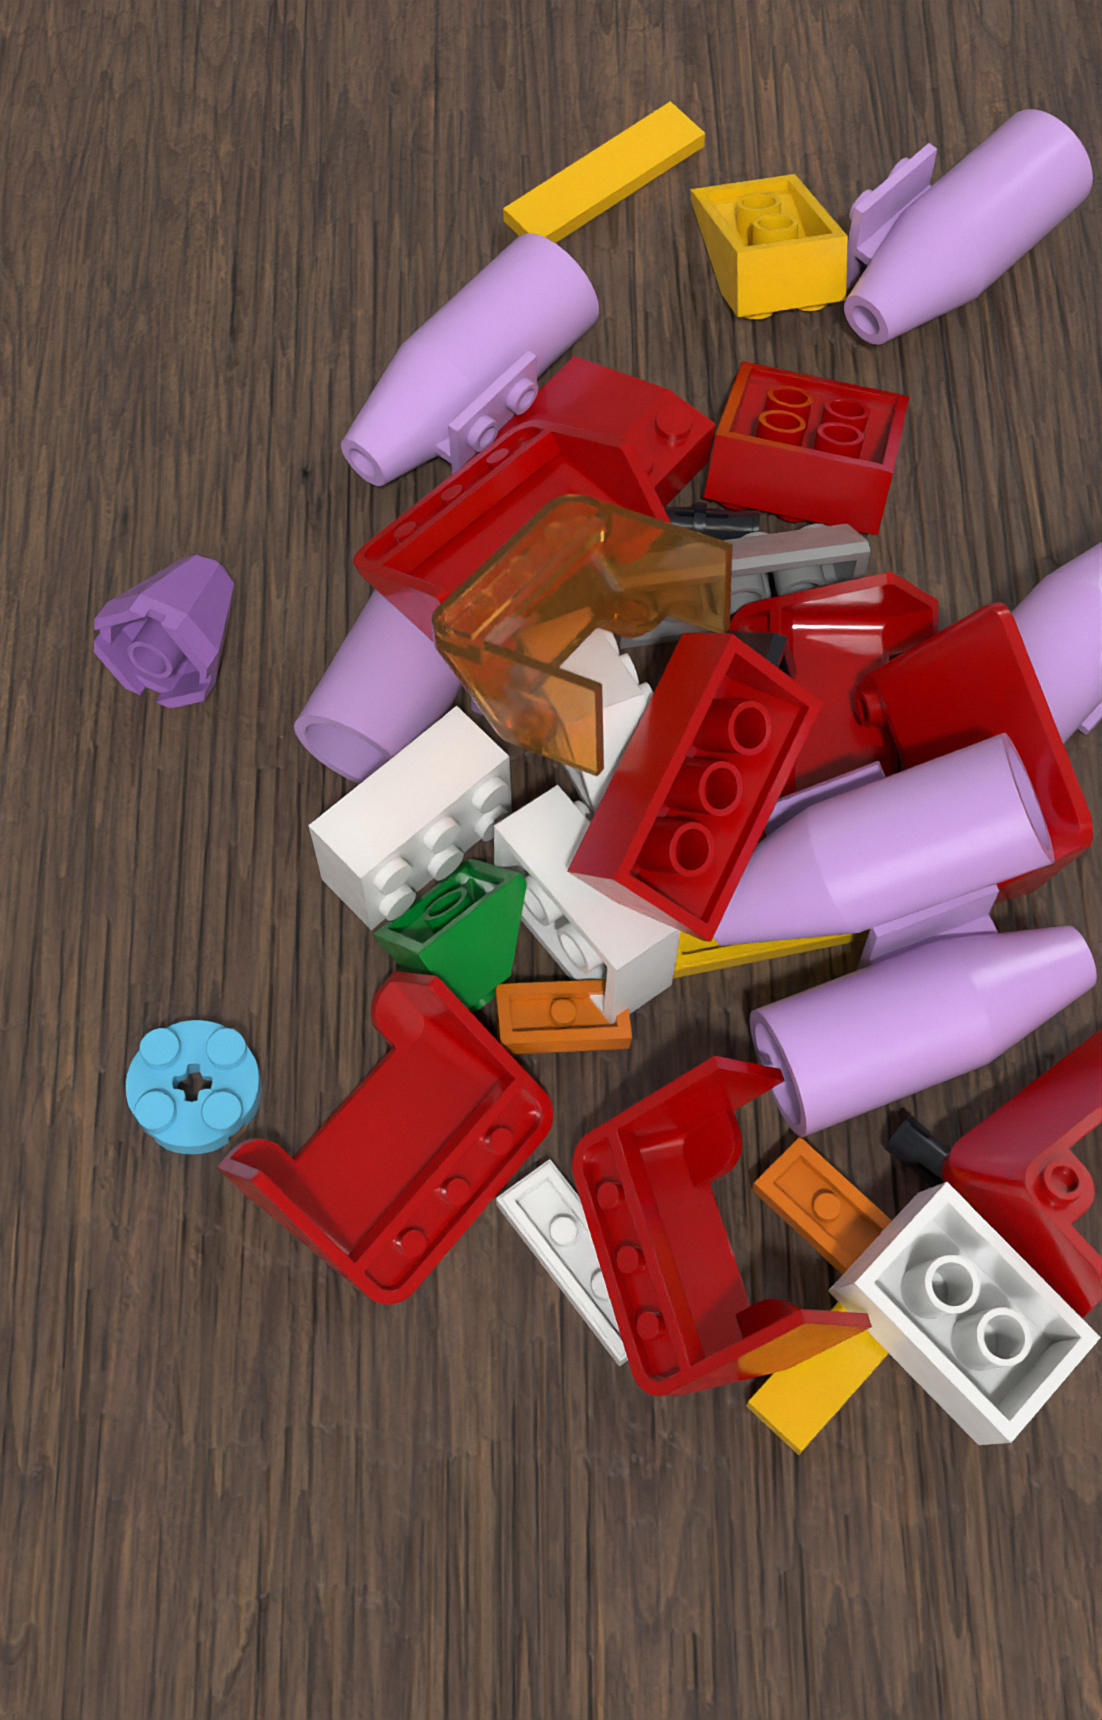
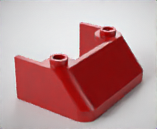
M1102 1029L1093 1034L960 1138L946 1155L942 1164L943 1182H948L1082 1319L1102 1301V1257L1072 1226L1091 1207L1095 1196V1186L1087 1168L1069 1149L1102 1123Z
M713 1056L587 1133L579 1141L574 1151L572 1160L574 1181L631 1372L637 1385L649 1395L682 1396L787 1370L872 1327L868 1313L799 1310L793 1303L783 1299H764L752 1306L750 1305L710 1183L729 1173L739 1160L742 1150V1134L734 1111L783 1083L785 1080L779 1068Z

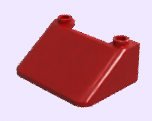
M531 420L517 425L504 433L366 542L356 552L353 564L359 574L459 667L466 673L485 680L489 676L505 670L514 660L513 643L504 630L604 548L617 552L622 560L638 558L645 554L652 547L653 540L672 524L633 444L629 440L546 420Z
M886 572L752 602L737 611L729 624L728 631L776 633L788 637L797 668L794 680L824 702L779 798L879 761L885 777L898 773L897 747L889 725L880 728L863 726L855 707L856 687L865 675L937 633L939 617L938 600L899 575L893 572ZM764 830L758 842L767 837Z
M995 602L982 606L865 675L860 681L855 693V707L859 720L865 727L875 726L880 728L889 725L905 770L1002 733H1006L1011 739L1024 764L1039 801L1051 838L1055 861L1051 865L997 883L996 885L1000 891L994 904L1036 891L1091 846L1093 841V823L1088 805L1016 621L1005 604Z
M394 971L380 986L371 1003L372 1024L392 1048L294 1158L272 1141L252 1138L235 1146L216 1167L242 1193L361 1293L375 1302L386 1305L400 1303L414 1293L545 1139L553 1122V1107L546 1092L438 977Z

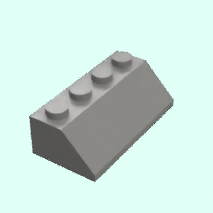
M848 523L832 526L812 524L795 531L773 534L753 532L741 538L715 542L694 540L678 547L649 549L642 556L632 560H622L618 555L609 556L608 589L620 649L679 641L683 633H720V631H728L729 624L734 615L749 603L863 578L866 574L871 552L869 543Z

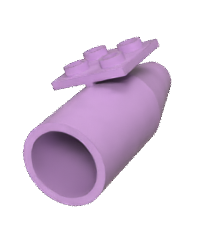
M1028 109L1019 111L932 186L930 182L938 149L928 143L911 159L907 157L901 159L892 169L888 178L874 191L868 189L857 198L849 214V218L852 221L847 246L846 287L850 289L854 284L856 285L845 300L844 313L852 329L862 339L876 345L883 344L973 301L1088 197L1093 183L1090 159L1081 141L1065 123L1053 115L1040 110Z
M527 233L517 237L399 347L341 441V450L350 466L367 482L375 486H383L439 455L451 463L453 475L476 452H482L491 445L498 431L515 414L520 415L532 405L538 393L537 379L598 320L599 304L596 293L588 277L577 262L560 246L543 236Z
M1102 542L1045 576L1011 612L1063 744L1077 729L1088 735L1102 719Z
M375 589L297 718L294 730L300 742L315 758L341 776L360 784L445 716L464 682L470 684L472 711L483 715L492 697L501 698L506 692L514 673V664L511 663L505 670L491 675L485 680L466 673ZM536 605L504 630L513 643L514 658L519 651L515 633L541 624V616L536 614Z
M1006 733L996 735L888 777H885L879 761L779 798L764 828L767 837L757 843L713 938L719 945L725 946L860 933L1053 864L1055 861L1053 846L1039 801L1024 764L1009 736Z
M996 884L871 928L856 971L752 1010L750 1013L751 1036L759 1065L781 1069L785 1080L770 1090L785 1121L795 1134L805 1137L989 1064L1095 986L1097 973L1094 959L1082 935L1070 925L998 933L989 916L990 910L1000 891Z

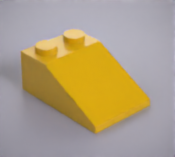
M795 174L690 189L692 206L721 294L737 317L764 319L770 317L775 311L795 308L803 311H816L826 307L827 303L846 300L848 236Z

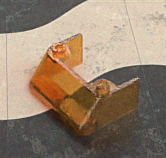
M575 494L557 497L543 506L435 609L431 619L434 646L496 733L503 740L597 777L604 770L602 683L559 667L597 627L622 637L634 638L652 631L667 616H671L717 633H726L730 628L732 543L593 497Z

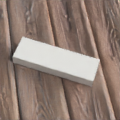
M549 1159L496 1198V1205L609 1354L621 1366L628 1358L580 1198Z

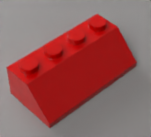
M683 633L567 872L618 904L700 940L711 942L824 702L732 633Z

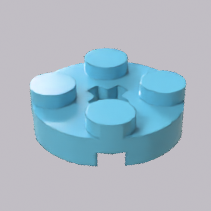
M203 1020L179 1022L167 1028H158L147 1033L141 1040L139 1052L135 1055L129 1066L126 1079L128 1106L143 1131L166 1150L181 1154L208 1153L218 1150L229 1143V1137L237 1133L244 1123L247 1127L254 1118L262 1095V1080L257 1062L241 1034L221 1024ZM200 1072L203 1079L212 1081L211 1089L200 1090L197 1101H187L184 1091L177 1089L180 1081L187 1079L189 1074Z

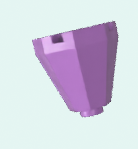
M193 555L174 562L104 605L94 619V630L100 629L99 635L94 640V653L125 689L141 695L146 687L161 694L155 702L165 707L175 708L204 701L216 683L233 601L234 582L228 576L225 568L213 559Z

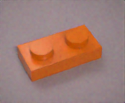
M606 979L499 984L495 988L496 994L494 996L497 1040L509 1054L629 1049L632 1041L629 1008L618 1014L615 1022L610 1024L590 1000L589 995L605 994Z
M801 1137L753 1184L752 1191L842 1275L892 1222L888 1216Z

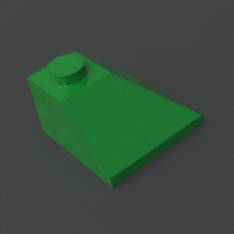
M470 858L414 901L402 915L387 922L374 932L373 936L405 972L438 977L470 1012H474L489 1003L496 994L495 988L511 976L527 883L519 872Z

